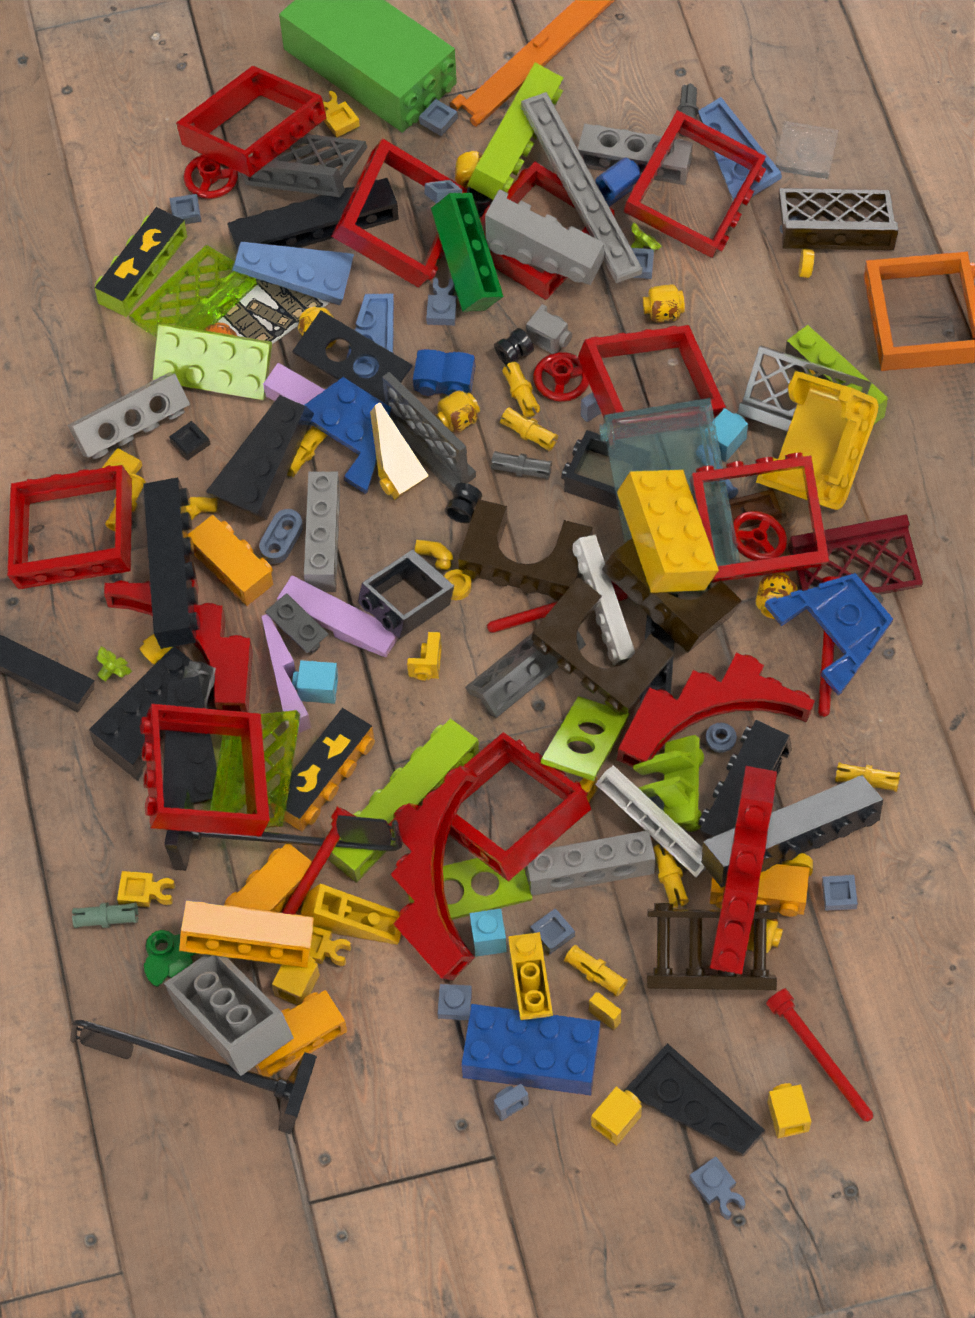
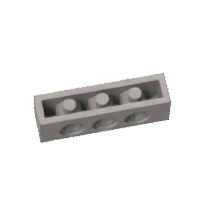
M584 123L578 151L589 169L606 171L618 161L627 157L637 164L641 176L662 137L655 134H643L626 129L620 130ZM676 139L654 180L686 185L692 160L693 142Z
M167 373L67 426L82 455L88 458L92 456L93 459H97L109 452L108 447L116 443L122 446L134 439L133 434L141 430L146 433L160 426L158 421L167 416L171 420L185 413L183 408L189 406L190 403L175 373ZM155 396H158L162 402L161 408L157 412H153L149 406L150 400ZM132 409L136 413V421L132 425H127L124 421V415L128 410ZM108 423L111 427V433L107 438L102 439L99 436L98 429L101 424Z
M338 471L308 472L304 579L306 583L324 592H336L340 511Z
M648 830L548 848L529 863L525 869L531 895L534 896L654 874L655 855Z

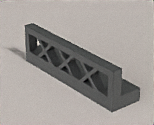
M577 631V645L579 650L586 646V643L579 631ZM532 633L465 687L470 695L482 700L490 716L495 718L500 716L559 668L556 664L558 662L556 658L549 653L547 656L542 654L533 646Z

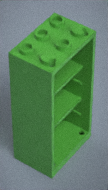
M294 0L279 13L283 48L285 51L402 133L413 123L416 124L418 122L419 116L435 99L439 100L443 95L451 92L452 87L457 84L455 48L385 0Z

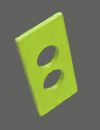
M578 696L544 753L541 763L594 781L625 726L630 713L624 714L621 710L619 713H616L607 705ZM585 722L595 723L601 726L604 732L597 735L588 734L582 731L578 725ZM573 741L585 742L593 748V751L587 754L572 751L567 744Z
M479 858L443 866L444 882L448 880L456 881L464 889V895L460 901L448 904L452 920L470 916V913L500 909L532 901L524 869L508 882ZM481 872L494 874L499 881L498 889L488 896L477 894L471 887L472 879ZM408 895L409 902L413 903L414 900Z

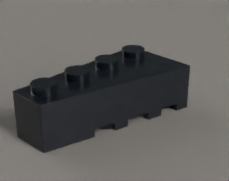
M279 395L206 492L218 500L267 520L314 413L307 406Z

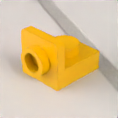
M428 632L427 643H422L421 658L407 659L409 677L423 681L431 678L439 679L442 653L440 632Z

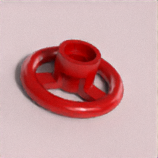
M199 155L188 163L183 178L185 186L192 194H197V197L204 199H215L228 194L235 187L238 180V171L228 166V169L221 170L219 162L207 156ZM195 168L199 170L203 180L199 188L192 181V173ZM229 178L223 187L209 191L211 185L219 179Z
M557 352L544 357L536 365L533 373V381L539 393L547 399L557 402L574 400L581 396L589 386L578 356L567 352ZM543 371L553 377L556 383L554 392L543 384ZM582 375L580 385L573 391L564 393L565 385L569 383L570 379Z
M748 511L737 516L731 524V541L737 551L744 557L755 561L780 557L784 553L787 546V535L783 526L774 517L759 511ZM746 521H761L759 527L752 529V531L739 530L740 526ZM769 526L775 530L778 536V545L775 549L767 540L768 535L766 531Z

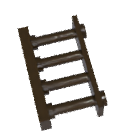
M654 903V909H647L648 917H657V967L653 968V973H647V988L777 991V977L769 975V969H766L767 919H778V913L770 911V905L756 904L753 917V969H750V974H736L718 970V974H705V968H702V918H719L720 910L673 909V903ZM670 918H689V968H686V973H673V968H670Z

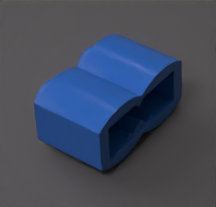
M625 157L596 178L595 182L609 207L632 191L633 185L640 178V169L634 161Z
M430 349L418 350L413 375L414 391L425 396L441 393L450 395L459 390L464 393H471L476 368L475 356L463 352L444 353Z

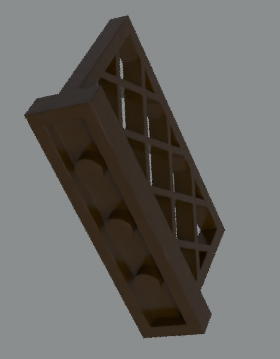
M779 188L783 249H895L899 230L898 223L894 220L890 190ZM786 198H796L801 203L794 206ZM824 199L829 203L823 207L815 202V200ZM844 199H851L856 204L850 207L842 201ZM884 200V204L878 208L870 201ZM808 206L816 211V213L809 216L802 210ZM837 207L844 213L838 217L830 212V210ZM863 207L872 214L865 217L857 211ZM793 216H796V217H798V218L801 219V220H789V219H791ZM823 216V217H825L826 219H828L829 221H817V220ZM849 217H852V218L855 219L856 221H845V220L848 219ZM877 217H879L880 219H882V220L885 221V222H872V221L875 220Z

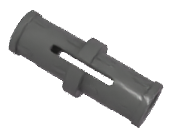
M494 451L491 462L493 463L491 465L492 470L516 473L518 477L529 475L549 480L552 469L550 468L552 461L528 458L527 454L522 453L520 456Z

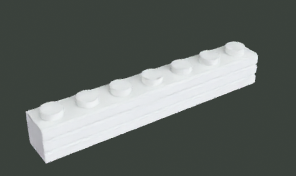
M592 535L579 538L573 544V553L577 556L578 568L580 573L583 574L584 582L602 595L600 603L594 610L596 622L602 630V640L608 648V657L612 661L613 666L624 664L633 656L635 650L612 582L608 575L602 571L605 562L597 537Z
M614 765L604 772L595 785L645 831L649 830L650 835L687 868L695 877L699 876L706 869L701 863L703 847Z

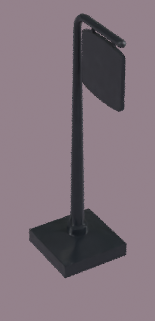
M175 787L171 808L195 810L188 788ZM341 815L337 817V831L342 840H339L335 847L379 851H397L402 848L403 843L397 820H393L392 826H389L384 819ZM391 829L394 831L395 838L392 837ZM167 830L164 845L174 870L186 871L193 841L201 840L202 837L321 846L325 838L265 831L261 837ZM391 840H392V841H396V844H395V845H390V844H391Z
M74 1020L71 1026L70 1041L73 1043L76 1042V1039H79L84 1046L124 1059H129L132 1056L133 1044L274 1092L275 1097L281 1098L278 1130L291 1134L298 1117L317 1058L315 1055L304 1052L288 1079L280 1077L276 1080L250 1071L240 1076L228 1064L89 1021ZM77 1030L81 1031L80 1036H77Z

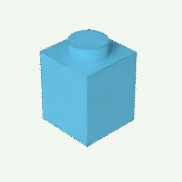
M724 408L705 429L703 445L707 446L712 454L726 462L747 439L748 423L739 414L732 413Z
M300 660L299 672L294 671L292 684L295 690H297L301 701L335 704L339 678L337 663Z
M501 909L470 913L475 957L507 952Z

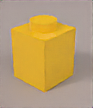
M309 956L307 968L282 964L272 983L274 996L297 1006L302 1004V1000L311 994L320 976L316 961Z
M784 1083L774 1087L773 1091H769L767 1104L777 1139L809 1132L812 1121L801 1084L792 1086L791 1083Z
M616 1086L592 1114L591 1126L617 1146L641 1118L642 1106L640 1105V1100L628 1090L623 1092Z

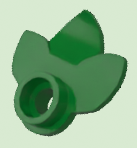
M158 930L148 937L146 941L148 957L144 963V972L153 986L159 987L168 976L172 978L193 964L191 956L196 953L179 951L181 934L173 935L169 931ZM166 943L168 946L165 950H157L159 944Z

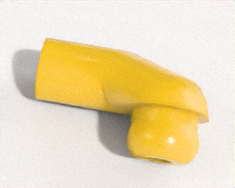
M190 497V505L186 506V512L190 513L191 520L201 512L216 513L217 498Z
M416 540L415 552L417 554L436 558L435 566L438 569L448 570L451 568L453 554L442 543Z

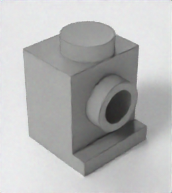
M543 304L526 324V332L532 343L551 354L557 353L561 347L565 348L571 341L572 332L568 331V323L557 315L547 313V306Z

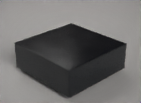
M190 421L169 436L170 442L187 460L210 445V439L193 421Z

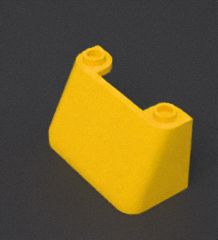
M795 371L788 385L790 400L797 403V407L778 459L773 458V461L783 460L785 455L797 452L803 453V456L811 455L819 504L833 510H839L848 498L878 413V401L876 398L854 388ZM802 468L760 474L757 477L756 483L807 500Z

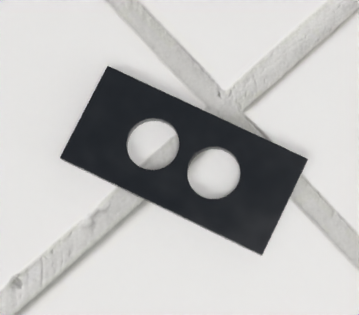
M320 310L292 351L293 354L337 380L342 377L346 378L383 403H385L382 377L390 372L402 383L412 368V364L322 310ZM338 339L346 341L351 346L349 357L340 362L333 361L326 355L328 344ZM370 356L377 360L379 369L374 376L361 378L356 375L353 367L356 360L360 357Z

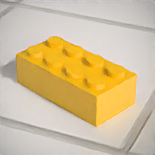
M684 470L630 471L618 489L617 494L651 593L705 590L719 569Z

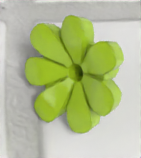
M633 222L631 231L634 233L636 240L630 246L631 248L643 249L644 247H649L655 251L662 247L653 236L647 235Z
M102 646L99 648L96 658L103 664V667L97 673L99 678L107 681L113 673L123 678L132 672L126 666L128 662L124 658L119 657L116 659V655L111 651H107Z

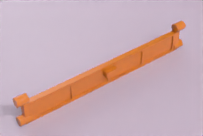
M575 0L468 99L462 94H458L449 103L450 107L455 111L462 107L472 115L470 122L477 127L521 88L535 62L544 67L615 0Z

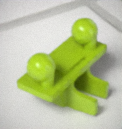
M696 735L668 741L665 743V753L656 755L651 760L633 766V770L641 775L654 772L664 774V780L638 788L648 798L659 796L664 802V812L688 832H694L701 828L698 825L702 815L698 809L699 767L702 766L705 757L702 749L699 748L700 739Z

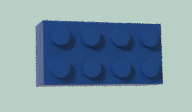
M471 1004L461 1065L462 1076L467 1079L510 1085L522 1084L525 1087L591 1096L600 1038V1021L559 1015L520 1020L519 1010Z

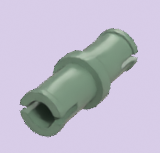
M107 902L101 903L97 907L73 908L72 913L75 914L72 916L74 928L101 925L102 928H110L111 924L138 923L139 919L138 916L136 917V915H139L136 902L120 905H109Z

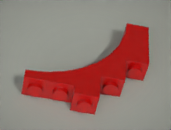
M196 578L192 580V587L196 588L198 595L199 587ZM119 580L114 583H105L104 596L108 607L134 610L152 616L150 581L129 583ZM214 603L194 605V612L198 613L200 620V630H196L197 643H193V645L203 655L206 663L216 668L214 674L216 710L249 712L253 660L251 639L241 635L224 637L226 618L223 605H216Z
M736 652L722 682L717 681L713 675L707 672L699 673L693 670L678 700L674 699L665 690L649 688L618 748L616 760L633 768L636 764L653 759L665 746L666 742L689 726L715 715L735 711H766L784 714L807 722L812 713L815 700L811 699L803 691H793L782 686V683L774 678L762 677L763 664L759 663L751 655H741Z
M462 766L449 771L444 777V783L423 799L422 806L408 803L399 807L393 815V820L398 821L402 842L410 849L411 853L405 854L397 861V868L390 875L414 900L413 903L405 905L400 910L399 918L393 925L440 978L454 980L475 958L462 941L453 923L444 892V854L452 821L464 797L479 779L472 769Z
M750 766L745 767L710 969L742 974L758 897L759 881L774 801L777 771Z

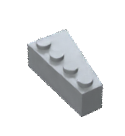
M499 189L485 214L486 241L489 249L496 254H504L515 258L521 263L543 268L549 273L563 275L574 282L591 285L604 260V242L572 226L568 229L562 227L557 218L549 214L546 217H542L530 211L531 205L522 200L517 204L507 199L508 193Z

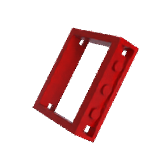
M251 66L177 121L176 125L183 146L251 177L327 119L321 95L256 66ZM260 95L295 111L245 150L209 134Z
M677 110L626 201L623 212L713 258L717 250L722 252L730 237L725 234L729 227L735 229L742 216L738 212L742 204L747 206L753 196L754 190L750 188L754 181L760 183L766 171V168L762 167L766 156ZM679 133L750 170L712 240L641 203Z
M382 138L372 149L332 237L419 288L427 279L430 281L433 279L438 270V267L435 265L437 259L440 260L444 255L438 232L424 263L421 264L355 225L383 162L424 187L425 183L451 180L462 189V193H467V189Z
M536 161L528 169L525 168L521 171L517 180L508 191L507 199L518 204L535 185H538L575 208L558 175ZM490 205L485 209V211H484V213H483V216L480 218L481 225H482V228H483V231H484V234H485V238H486L485 214L487 213V211H488ZM610 208L612 214L615 216V210ZM585 227L582 232L590 235ZM490 250L494 267L544 300H547L568 278L547 271L541 273L529 264L521 263L515 258L504 254L499 255Z
M689 325L669 326L655 330L645 329L640 332L618 333L604 337L594 336L584 340L578 359L613 440L709 426L723 409H726ZM678 348L701 401L624 412L602 358Z
M801 452L785 455V459L773 461V457H763L756 459V464L744 465L743 461H736L726 464V468L714 470V466H703L697 468L696 473H692L690 477L692 496L714 558L715 552L703 483L800 468L803 471L816 548L815 552L718 566L719 571L710 583H717L720 580L723 582L823 567L829 563L811 455L803 456Z
M108 465L105 468L93 470L83 469L75 473L53 474L46 478L27 479V481L11 483L7 576L18 589L131 571L132 478L123 465ZM116 490L115 548L28 562L30 504Z
M151 704L146 717H142L140 722V733L145 734V742L142 747V761H146L147 769L144 772L143 786L148 788L145 815L150 816V828L261 837L270 821L261 714ZM159 730L241 737L247 814L164 807Z
M503 732L463 766L472 769L479 779L462 802L510 761L564 801L506 851L458 814L455 815L448 835L509 882L587 814L591 807L587 800L588 792L582 789L580 782H572L562 770L542 764L541 759L543 756L538 752L533 754L520 739L515 741Z

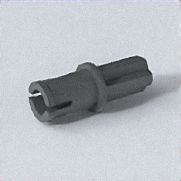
M689 83L681 87L680 105L677 107V110L695 119L699 108L696 106L697 88L693 84Z

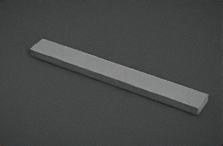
M547 92L522 100L521 108L590 236L604 242V262L614 281L619 283L641 275L643 269Z

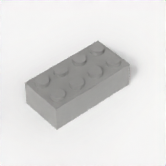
M206 954L164 983L175 1008L240 1076L294 1039L283 1013L227 957Z

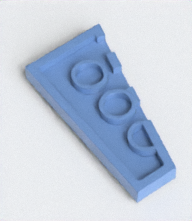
M722 97L698 111L700 121L703 124L766 156L762 166L766 168V171L760 183L754 181L750 188L754 190L753 196L782 179L780 170ZM713 151L734 201L750 170Z
M240 242L232 271L340 305L344 297L354 254Z
M365 294L356 321L355 331L392 353L394 342V294ZM349 345V351H348V354H347L346 359L349 357V355H350V353H351V346H350V345ZM363 356L356 360L353 369L359 377L370 378L377 373L379 364L373 357Z

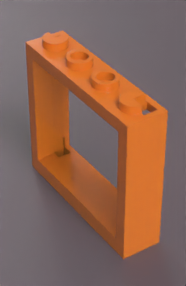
M968 251L866 260L864 282L881 371L975 363V285L973 280L975 279L974 262L970 263ZM960 273L973 340L894 347L881 280Z

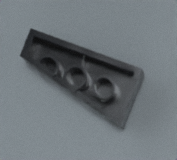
M172 647L89 729L94 746L137 781L143 774V768L146 765V761H142V747L145 742V734L140 733L141 718L146 717L151 704L167 705L168 682L182 679L185 666H188L189 661H192L176 647ZM159 730L160 740L166 733V730Z
M755 720L752 727H746L740 739V743L743 746L739 754L733 753L727 764L726 770L730 772L724 782L721 780L718 782L712 795L715 801L711 809L706 808L700 817L698 825L702 826L700 831L703 837L710 839L735 828L745 767L750 766L777 771L778 776L783 761L781 756L788 758L792 751L790 735L758 720Z

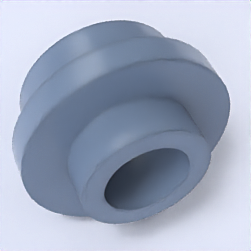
M726 723L713 724L706 732V743L715 752H727L736 743V732L732 726ZM725 734L727 737L725 739H718L716 735Z

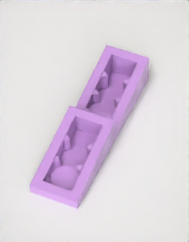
M277 363L263 383L266 397L275 401L281 395L303 405L325 390L280 363Z
M293 575L277 597V600H279L287 593L321 627L333 631L335 638L383 657H387L398 639L391 631L386 630L375 617Z
M266 614L262 616L288 737L290 738L310 729V720L301 699L289 679L293 676L294 671H296L294 660L272 619Z

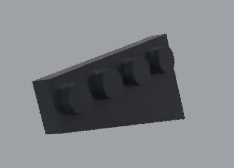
M199 676L169 681L167 705L205 708ZM166 730L163 775L164 807L171 808L175 787L188 788L193 803L223 797L211 734Z
M668 1043L625 1089L637 1096L643 1104L743 1157L766 1133L764 1128Z

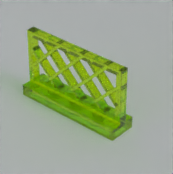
M205 245L133 311L129 318L131 322L157 337L158 325L160 323H176V326L203 330L205 327L217 323L257 285L254 277L232 271L227 277L220 278V271L232 270L235 261ZM208 256L215 260V264L200 266V263ZM215 272V279L200 281V274ZM195 275V282L181 284L185 277ZM215 287L208 295L200 296V289ZM195 290V297L181 299V292ZM176 293V300L162 302V298L165 295ZM196 305L188 313L181 314V307ZM176 308V315L162 317V310ZM156 311V318L147 320L142 318L147 312Z
M297 710L261 714V724L265 726L262 729L263 740L270 733L276 738L264 751L265 762L267 761L272 767L266 772V783L277 774L280 776L279 785L271 792L267 790L268 806L273 802L276 808L274 817L270 818L266 828L283 827L301 715ZM283 721H289L288 728L280 736L273 731ZM223 735L210 811L238 813L246 805V794L243 795L241 793L242 784L245 782L241 737ZM283 746L285 748L284 756L274 764L269 758Z

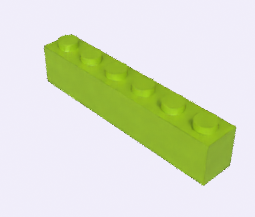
M536 62L534 63L475 167L467 186L493 200L499 189L508 193L514 181V178L510 177L513 173L517 176L524 163V160L520 159L521 156L527 158L534 145V142L530 141L531 138L537 140V136L521 108V101L547 92L552 103L556 105L563 92L559 88L564 79L563 77Z
M451 718L444 725H438L432 732L430 740L423 747L419 746L414 750L410 761L403 768L399 767L393 772L389 780L390 782L383 789H378L373 793L369 804L363 811L359 810L353 815L356 817L384 819L389 824L394 819L395 811L402 805L413 803L422 806L423 799L444 783V777L449 771L459 766L463 767L479 753L478 739ZM391 830L392 837L395 838L394 832ZM335 847L329 856V861L357 883L386 851Z

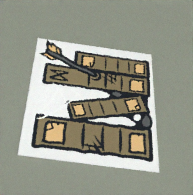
M249 276L209 304L205 309L218 322L229 325L236 332L237 336L270 341L273 344L298 326L299 317L306 309L314 306L325 307L330 302Z

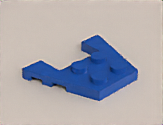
M342 377L304 405L314 413L309 425L318 428L359 455L345 474L344 481L366 494L369 490L370 481L377 462L370 412L376 404L381 403L390 417L391 407Z
M856 573L821 583L818 587L808 590L794 591L790 595L778 599L774 597L765 602V607L781 626L807 609L842 651L844 656L825 668L821 673V676L837 696L844 691L893 622L891 615Z

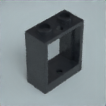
M586 430L582 440L578 439L574 445L572 462H567L563 468L561 479H564V492L623 512L617 494L619 488L579 475L578 473L590 450L633 465L631 471H650L652 452Z
M412 549L362 582L358 603L366 612H369L381 622L386 630L391 631L400 639L449 606L454 585ZM404 579L428 598L405 615L381 595Z

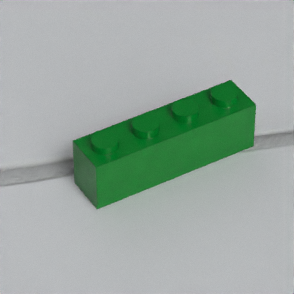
M449 193L431 207L462 312L485 311L504 297L472 193Z

